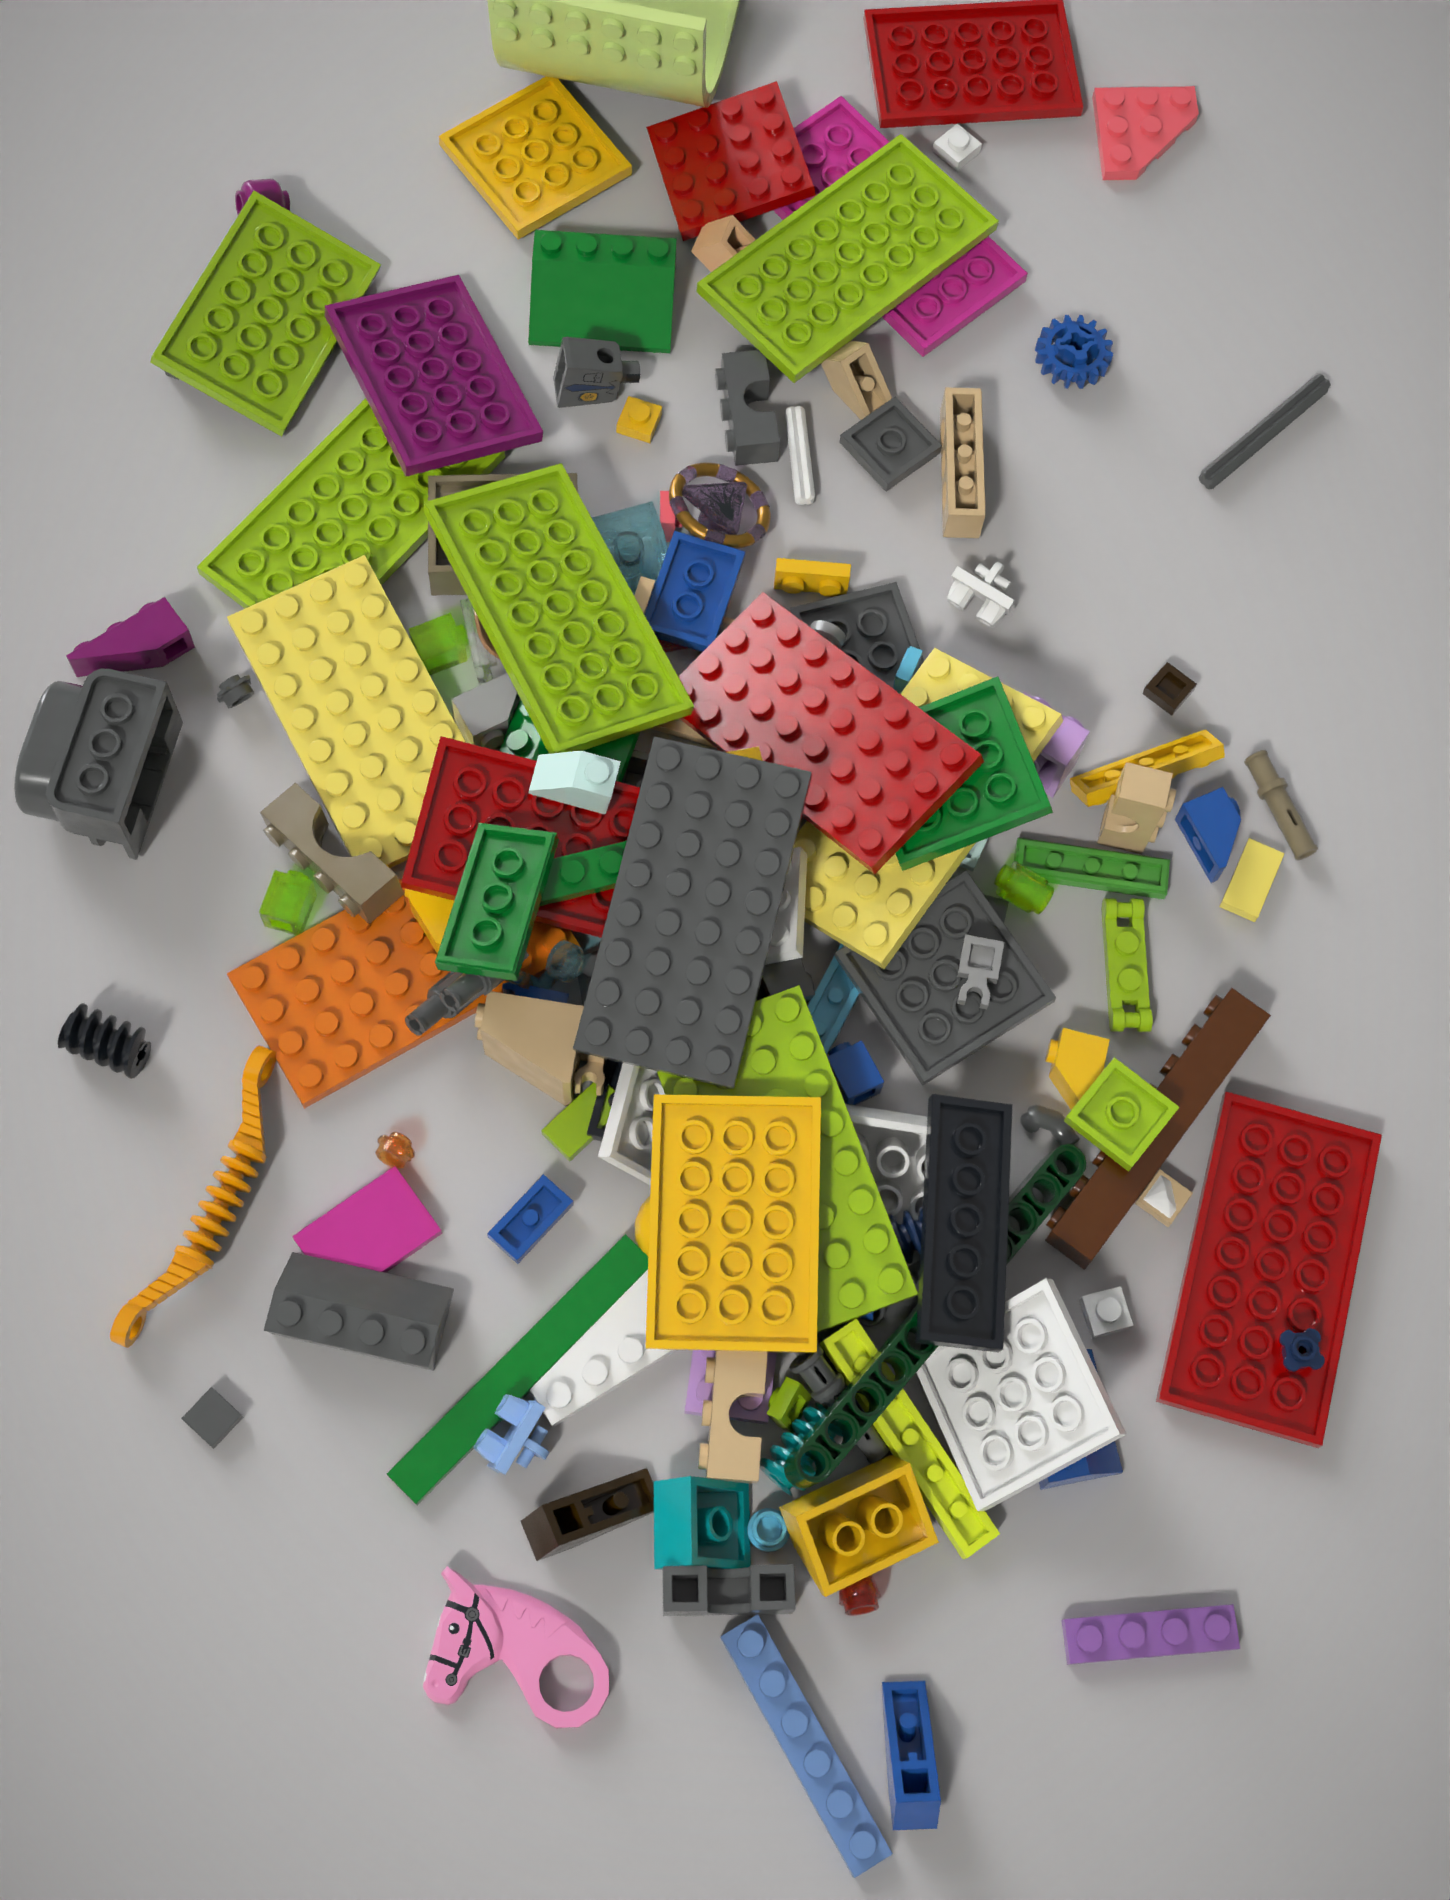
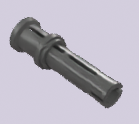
M817 1344V1353L799 1354L792 1361L789 1368L793 1373H799L812 1390L811 1397L814 1401L821 1404L825 1403L829 1408L836 1400L834 1396L839 1397L845 1390V1377L841 1372H835L822 1356V1347ZM813 1367H814V1368L818 1371V1373L821 1375V1378H819L818 1375L815 1373V1371L813 1370ZM873 1424L856 1443L870 1464L879 1461L890 1451Z

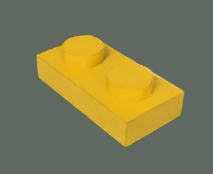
M777 558L774 589L792 594L814 592L828 597L844 595L848 592L851 564Z

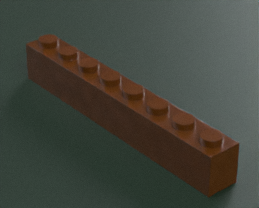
M1232 987L1224 998L1216 994L1203 1012L1209 1018L1201 1028L1194 1024L1181 1042L1187 1048L1180 1058L1173 1053L1159 1071L1165 1078L1158 1088L1150 1083L1155 1089L1179 1106V1109L1129 1172L1104 1152L1100 1151L1092 1162L1098 1169L1090 1179L1082 1175L1069 1194L1075 1200L1067 1210L1059 1206L1047 1222L1046 1226L1052 1229L1045 1241L1085 1270L1270 1018L1271 1015Z

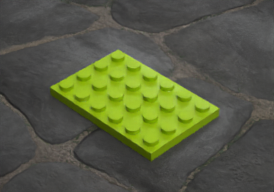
M253 190L152 354L150 363L282 437L338 342L325 318V305L364 297L379 272L381 264Z

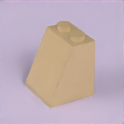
M492 991L488 993L485 1004H478L475 1016V1027L478 1028L477 1040L483 1042L485 1055L564 1106H568L573 1101L575 1093L574 1075L579 1069L581 1056L580 1052L573 1050L584 1006Z

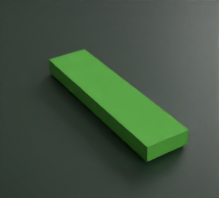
M1018 837L1015 845L1012 878L1165 899L1168 890L1170 859Z

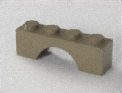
M294 783L260 812L267 825L263 831L269 840L277 847H280L282 844L290 850L288 855L301 870H305L308 867L315 873L313 878L316 883L328 894L333 890L340 897L338 901L352 917L359 914L370 924L404 895L397 875L371 851L354 857H340L322 849V839L329 823L320 804L298 784Z

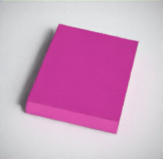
M394 1166L292 1237L304 1255L386 1273L440 1236L442 1230L399 1170Z

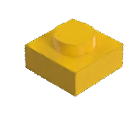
M628 396L616 424V433L651 443L662 416V406Z

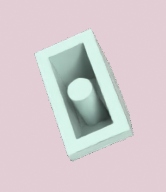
M585 751L538 755L528 794L606 814L621 761Z

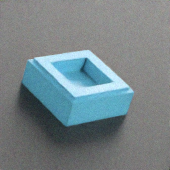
M912 646L907 648L894 680L893 689L901 694L917 672L923 650Z

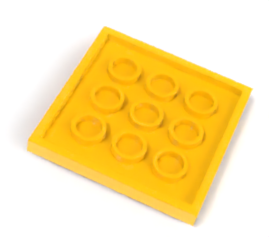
M545 76L438 136L441 148L518 240L632 175V165L558 78Z

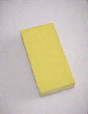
M1249 838L1219 907L1255 922L1259 917L1285 853Z

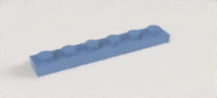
M755 1615L720 1636L852 1877L856 1878L891 1856L893 1853L759 1615Z

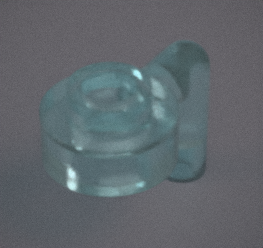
M562 940L550 951L546 963V971L539 978L520 970L517 981H506L525 989L534 986L549 990L558 980L563 983H569L578 977L584 969L583 949L576 944Z

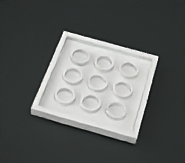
M1045 1278L1005 1301L1004 1343L1002 1351L997 1353L938 1346L916 1372L977 1511H986L1126 1435L1053 1279Z

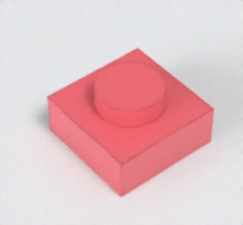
M660 491V542H670L675 528H682V525L676 518L677 514L682 511V505L670 504L669 491Z

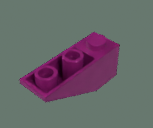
M163 597L156 602L145 604L138 613L123 622L120 621L112 624L107 628L106 632L93 640L80 643L66 657L74 674L77 677H83L99 669H113L124 672L164 667L195 648L189 629L167 599Z

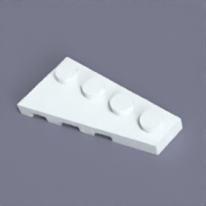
M648 1270L530 1389L535 1401L546 1407L543 1414L552 1428L676 1351L646 1349Z

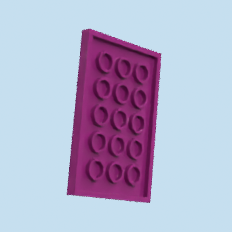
M459 275L325 305V318L406 477L542 442L543 430Z

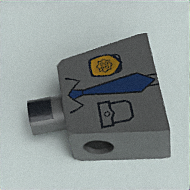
M563 337L553 375L557 407L564 408L613 402L616 400L620 383H639V361H622L619 345L615 341Z

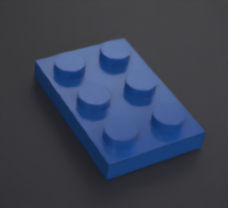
M674 531L645 613V617L657 639L703 652L719 636L745 560L746 551Z

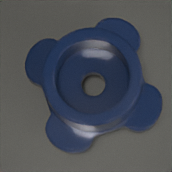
M1309 1328L1302 1333L1286 1330L1280 1335L1279 1341L1283 1345V1365L1287 1370L1295 1372L1298 1369L1307 1367L1318 1370L1324 1365L1325 1358L1320 1354L1318 1344L1321 1340V1335L1317 1330ZM1300 1346L1305 1348L1306 1352L1304 1354L1299 1352L1298 1348Z

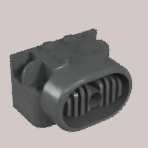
M99 669L87 676L83 686L64 681H56L50 684L43 692L37 704L17 762L14 791L19 809L28 815L59 821L66 831L88 837L93 845L103 846L106 841L122 844L129 858L137 860L183 724L167 681L113 669Z

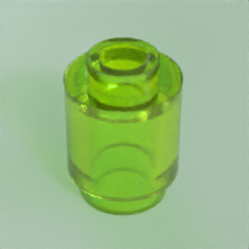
M1017 861L1011 866L1003 865L993 883L998 886L996 895L1027 913L1033 911L1038 915L1046 908L1054 893V888L1048 885L1046 878Z

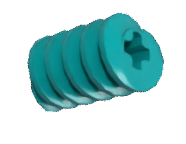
M815 1402L817 1409L806 1406L802 1413L806 1422L795 1419L791 1424L796 1435L789 1432H784L780 1438L785 1448L773 1445L769 1449L774 1461L767 1458L760 1459V1469L790 1496H793L790 1489L795 1486L785 1476V1460L828 1410ZM829 1424V1437L836 1443L834 1438L836 1435L843 1438L842 1431L838 1426ZM803 1455L801 1458V1468L804 1473L814 1477L816 1473L812 1465L814 1461L810 1457ZM795 1487V1488H797V1489H799V1490H802V1491H805V1490L807 1489V1488H798V1487Z

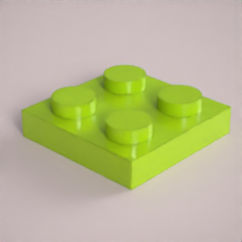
M1114 1057L1069 1112L1064 1122L1129 1172L1176 1113L1179 1106Z

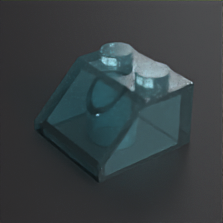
M653 501L592 517L633 595H635L641 576L653 579L656 583L668 548Z

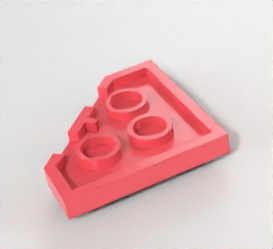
M1195 86L1094 88L1092 100L1102 180H1137L1155 158L1159 159L1175 143L1176 138L1185 130L1188 131L1196 123L1199 112Z

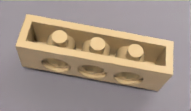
M945 387L940 408L943 537L979 538L985 519L981 388Z

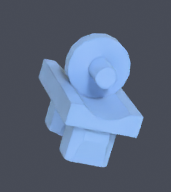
M508 1394L503 1397L496 1408L495 1414L512 1425L504 1438L485 1428L473 1447L484 1459L489 1461L487 1467L497 1473L500 1472L506 1475L522 1447L524 1449L516 1461L522 1467L527 1468L534 1455L546 1460L550 1452L542 1447L541 1443L548 1431L538 1425L530 1439L528 1438L546 1407L534 1400L525 1401Z

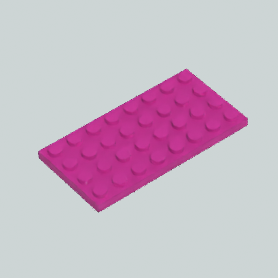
M839 96L794 128L816 195L889 143L842 96ZM815 196L773 211L784 220ZM988 236L882 316V318L924 357L1025 283L1028 273Z

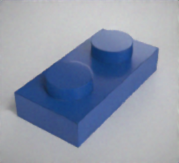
M543 1174L487 1233V1236L512 1260L519 1264L574 1205V1201Z

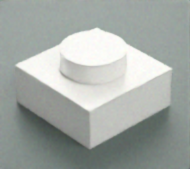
M957 123L934 142L932 152L957 172L980 153L982 143Z
M1121 1286L1088 1294L1079 1299L1091 1339L1128 1330L1134 1326Z

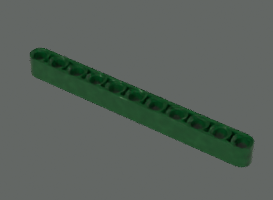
M1070 1144L1061 1145L1041 1159L1009 1197L1008 1215L1018 1221L1020 1231L1013 1229L1008 1221L1007 1264L1083 1175L1086 1169V1158L1083 1152L1076 1146ZM1057 1160L1064 1163L1067 1174L1059 1170L1056 1163ZM1033 1188L1038 1189L1042 1193L1043 1202L1035 1198ZM918 1304L788 1455L784 1464V1472L792 1485L798 1488H808L829 1477L936 1350L938 1345L921 1344L920 1350H916L908 1342V1332L916 1335ZM882 1362L888 1363L894 1369V1381L888 1380L882 1374ZM856 1393H861L867 1398L869 1402L868 1412H863L856 1406ZM829 1424L838 1426L842 1431L843 1440L841 1444H836L830 1439L828 1434ZM803 1455L810 1457L815 1462L816 1473L814 1477L807 1475L802 1470L801 1458Z

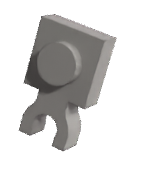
M965 934L957 977L967 978V981L960 989L957 1004L965 1005L967 994L974 991L981 996L979 1008H988L990 992L987 982L997 984L1005 942Z

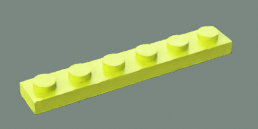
M857 1318L819 1343L836 1370L845 1377L844 1381L847 1386L878 1352ZM882 1362V1374L888 1380L894 1381L895 1375L887 1363ZM902 1389L873 1425L893 1456L910 1463L925 1504L960 1557L966 1559L1000 1535V1532L985 1511H977L961 1474L905 1390ZM856 1393V1400L864 1412H868L869 1402L867 1398L861 1393Z

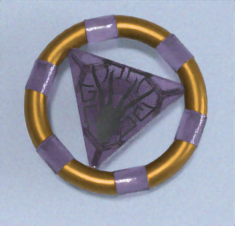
M697 463L686 466L679 471L670 484L669 504L680 524L695 537L737 549L754 545L765 536L769 528L771 513L764 493L750 478L734 468L717 463ZM711 476L729 482L687 485L696 477ZM745 494H747L757 512V522L745 533L737 535L740 528ZM682 496L701 511L698 521L689 513Z

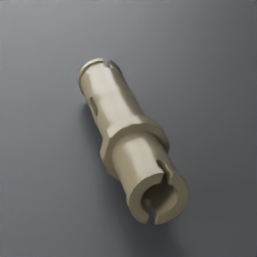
M1266 750L1250 755L1245 759L1244 763L1250 770L1259 788L1257 794L1261 800L1266 801L1278 827L1294 854L1295 860L1298 861L1311 856L1318 850V847L1312 840L1300 814L1286 791L1288 784L1285 778L1279 777Z

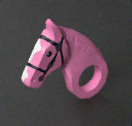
M448 1566L442 1571L441 1575L448 1584L451 1594L438 1622L424 1676L423 1688L428 1698L435 1703L446 1705L456 1703L463 1694L468 1681L477 1672L502 1660L518 1682L535 1716L556 1729L579 1728L599 1715L609 1696V1669L601 1654L580 1626L549 1604L512 1589L473 1585ZM563 1656H573L581 1659L589 1666L593 1674L594 1688L591 1697L583 1706L574 1711L562 1712L553 1709L544 1701L540 1692V1679L543 1670L551 1661Z

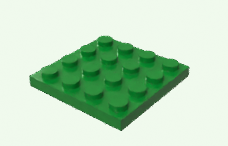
M998 676L919 707L982 755L984 763L896 852L902 871L1053 813L1047 794Z

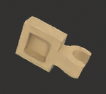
M581 1053L580 1060L588 1062L585 1066L579 1068L574 1075V1091L580 1094L581 1085L585 1081H592L596 1084V1095L601 1096L605 1086V1076L603 1073L605 1058Z

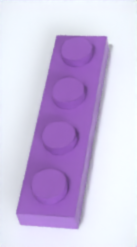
M1234 1604L1061 1620L1067 1665L1240 1649Z

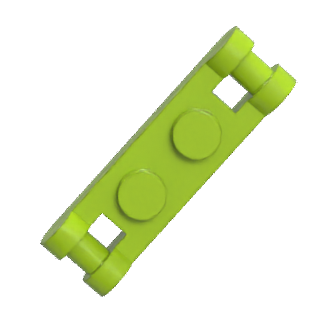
M1104 898L1101 911L1110 1031L1123 1032L1124 1028H1137L1138 1032H1151L1153 1016L1149 999L1144 930V900L1131 898L1129 902H1117L1116 898ZM1117 918H1129V927H1117ZM1123 1005H1135V1012H1124Z

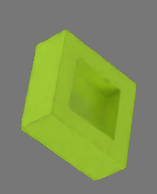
M786 1376L782 1386L777 1387L772 1393L768 1405L769 1410L766 1414L778 1427L793 1433L791 1424L795 1419H801L803 1410L812 1398L811 1394L800 1382Z

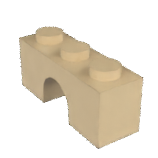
M1126 762L1118 780L1116 794H1111L1104 809L1097 844L1142 855L1147 843L1155 842L1159 827H1163L1167 812L1172 810L1176 796V789L1170 788L1173 773Z
M715 1351V1358L707 1357L705 1383H713L711 1400H703L701 1426H709L708 1444L700 1443L698 1469L706 1470L705 1478L754 1484L759 1482L762 1438L748 1437L738 1433L730 1423L729 1410L731 1405L742 1397L762 1398L764 1396L768 1352Z

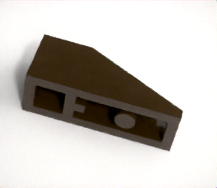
M645 1468L541 1505L520 1521L536 1561L572 1549L654 1513V1483L648 1469Z

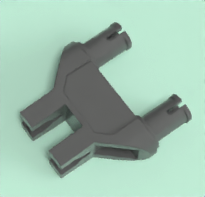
M527 952L525 953L524 960L529 956ZM450 972L428 990L427 1000L406 1016V1025L414 1034L422 1035L442 1018H453L474 1000L482 994L487 995L505 979Z

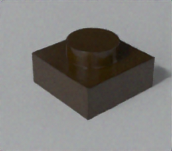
M1167 662L1145 686L1142 694L1172 716L1195 690L1197 683Z

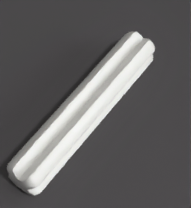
M790 406L786 409L785 418L795 502L800 506L810 505L814 502L815 491L805 409L802 406Z

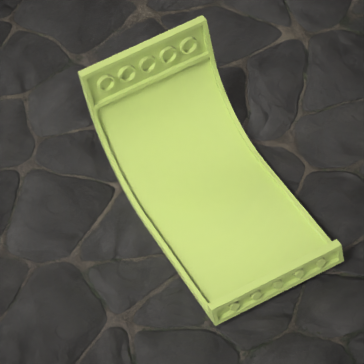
M487 0L492 46L496 61L500 67L706 108L712 103L722 76L741 1Z

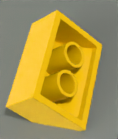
M893 1455L887 1456L779 1507L792 1544L824 1597L939 1543L910 1463Z

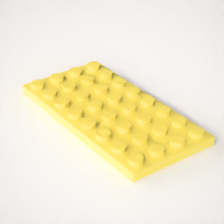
M363 555L227 616V619L350 857L371 851L384 864L392 868L408 859L440 736L465 742L371 565L366 556Z
M934 648L901 692V695L919 708L992 679V677ZM1001 683L1034 763L1062 724V714ZM806 821L797 834L794 847H801L807 854L804 922L885 969L974 844L902 871L895 853L874 875L811 823Z

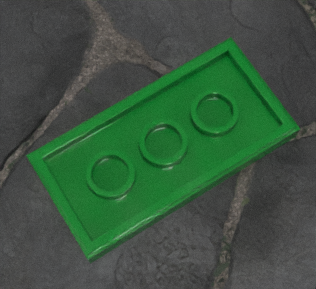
M479 823L436 957L435 964L438 970L513 981L518 980L559 842L557 833Z

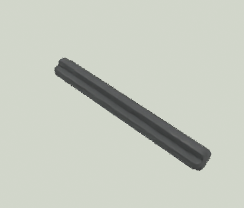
M1322 374L1315 375L1203 469L1199 476L1200 483L1204 484L1207 489H1214L1323 397L1331 386L1330 381L1325 379Z

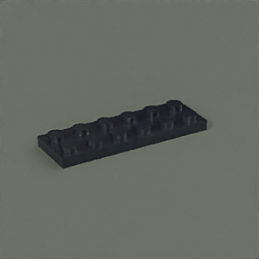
M932 1094L928 1098L916 1343L997 1353L1003 1350L1013 1104Z

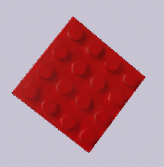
M777 81L710 104L707 108L702 107L646 127L683 241L698 237L702 227L709 222L731 215L741 222L816 195Z

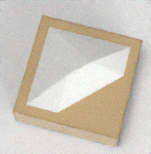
M1159 1169L1135 1204L1148 1214H1151L1166 1227H1169L1193 1192Z

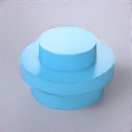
M761 1509L751 1517L748 1523V1538L752 1545L760 1551H777L788 1541L789 1533L781 1512L777 1509Z

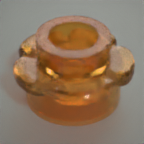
M392 1132L389 1136L381 1135L377 1140L379 1146L375 1154L387 1166H396L397 1169H402L415 1156V1151L411 1147V1140L401 1133Z

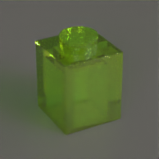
M451 613L408 629L410 640L429 675L467 661L466 646L470 645V640L464 625H456Z
M274 870L259 910L264 927L293 935H299L304 932L317 897L313 881L307 875L294 870H289L287 873Z

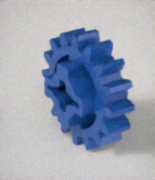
M1065 315L1063 323H1060L1055 318L1052 319L1049 328H1042L1040 338L1037 339L1035 351H1037L1035 362L1043 364L1041 374H1053L1051 383L1055 384L1061 379L1064 381L1066 389L1070 387L1071 382H1076L1079 389H1083L1086 380L1095 385L1099 376L1105 377L1113 358V352H1111L1113 341L1105 340L1107 330L1101 329L1097 331L1095 329L1097 321L1092 320L1089 324L1084 323L1083 315H1079L1077 321H1072L1069 315Z

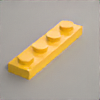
M1204 729L1070 778L1071 791L1087 807L1102 805L1109 800L1111 794H1116L1118 780L1126 762L1173 773V779L1178 774L1194 768L1206 767L1211 762L1224 758V744Z

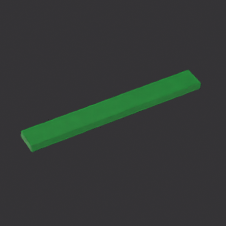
M625 1234L387 1473V1476L418 1506L474 1449L476 1441L485 1428L492 1431L503 1420L495 1414L496 1408L503 1397L508 1394L523 1399L530 1392V1389L648 1270V1256Z

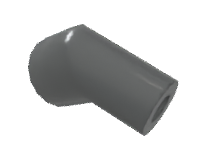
M1034 1105L1029 1107L1028 1112L1021 1116L1020 1122L1027 1132H1037L1039 1128L1049 1130L1060 1146L1065 1144L1074 1145L1080 1140L1072 1127L1064 1122L1065 1117L1059 1111Z

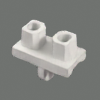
M996 562L989 569L979 563L974 573L984 578V582L958 566L951 575L953 584L947 596V601L964 611L973 596L984 601V604L977 613L976 619L993 629L1005 614L1010 617L1016 608L1013 605L1014 599L994 588V586H997L1007 591L1011 584V581L1001 576L1004 569L1003 564Z

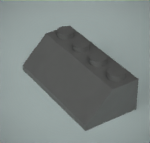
M292 1252L274 1289L264 1331L278 1336L434 1371L454 1288Z

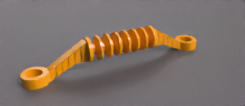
M258 1045L246 1062L242 1077L243 1121L234 1139L228 1143V1148L236 1154V1157H221L220 1162L229 1171H214L213 1177L222 1185L221 1187L209 1185L205 1189L214 1198V1201L200 1200L198 1206L207 1213L206 1216H191L190 1221L199 1228L198 1232L184 1230L183 1236L192 1243L191 1246L177 1245L174 1250L175 1255L167 1272L158 1277L156 1281L148 1285L147 1288L139 1292L137 1296L129 1300L121 1308L111 1328L110 1340L126 1348L132 1346L142 1331L147 1311H150L157 1304L166 1300L167 1297L188 1285V1282H192L199 1275L212 1269L214 1261L205 1253L206 1251H221L222 1247L213 1238L214 1236L228 1237L229 1231L221 1225V1222L236 1221L237 1217L228 1208L229 1206L243 1207L244 1202L235 1194L237 1191L250 1193L252 1188L243 1178H257L259 1173L250 1165L251 1162L264 1164L267 1159L264 1146L260 1088L267 1083L276 1062L275 1051Z

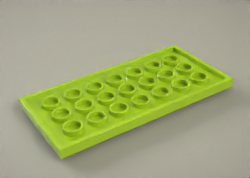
M900 134L697 282L696 292L793 383H796L996 231L999 220L907 138Z
M365 398L197 566L198 573L243 608L250 607L363 555L366 556L382 586L428 538V520L423 512L424 502L428 501V476L489 475L505 458V451L406 477Z
M562 463L424 502L423 512L549 754L583 751L692 714L694 705Z
M800 985L756 1001L735 1089L657 1071L665 1095L821 1097L817 1333L918 1295Z

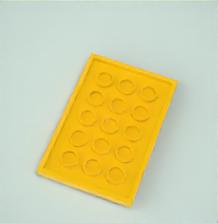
M654 1094L646 1349L817 1353L821 1097Z

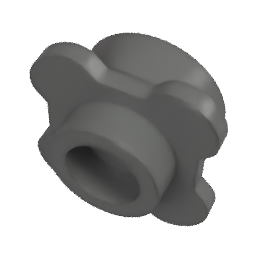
M237 674L225 680L219 685L221 691L217 693V700L219 702L224 701L228 708H233L246 701L254 694L250 686V676L246 675L240 678Z

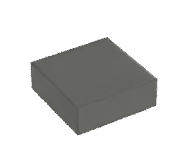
M211 1387L181 1419L214 1449L244 1417Z

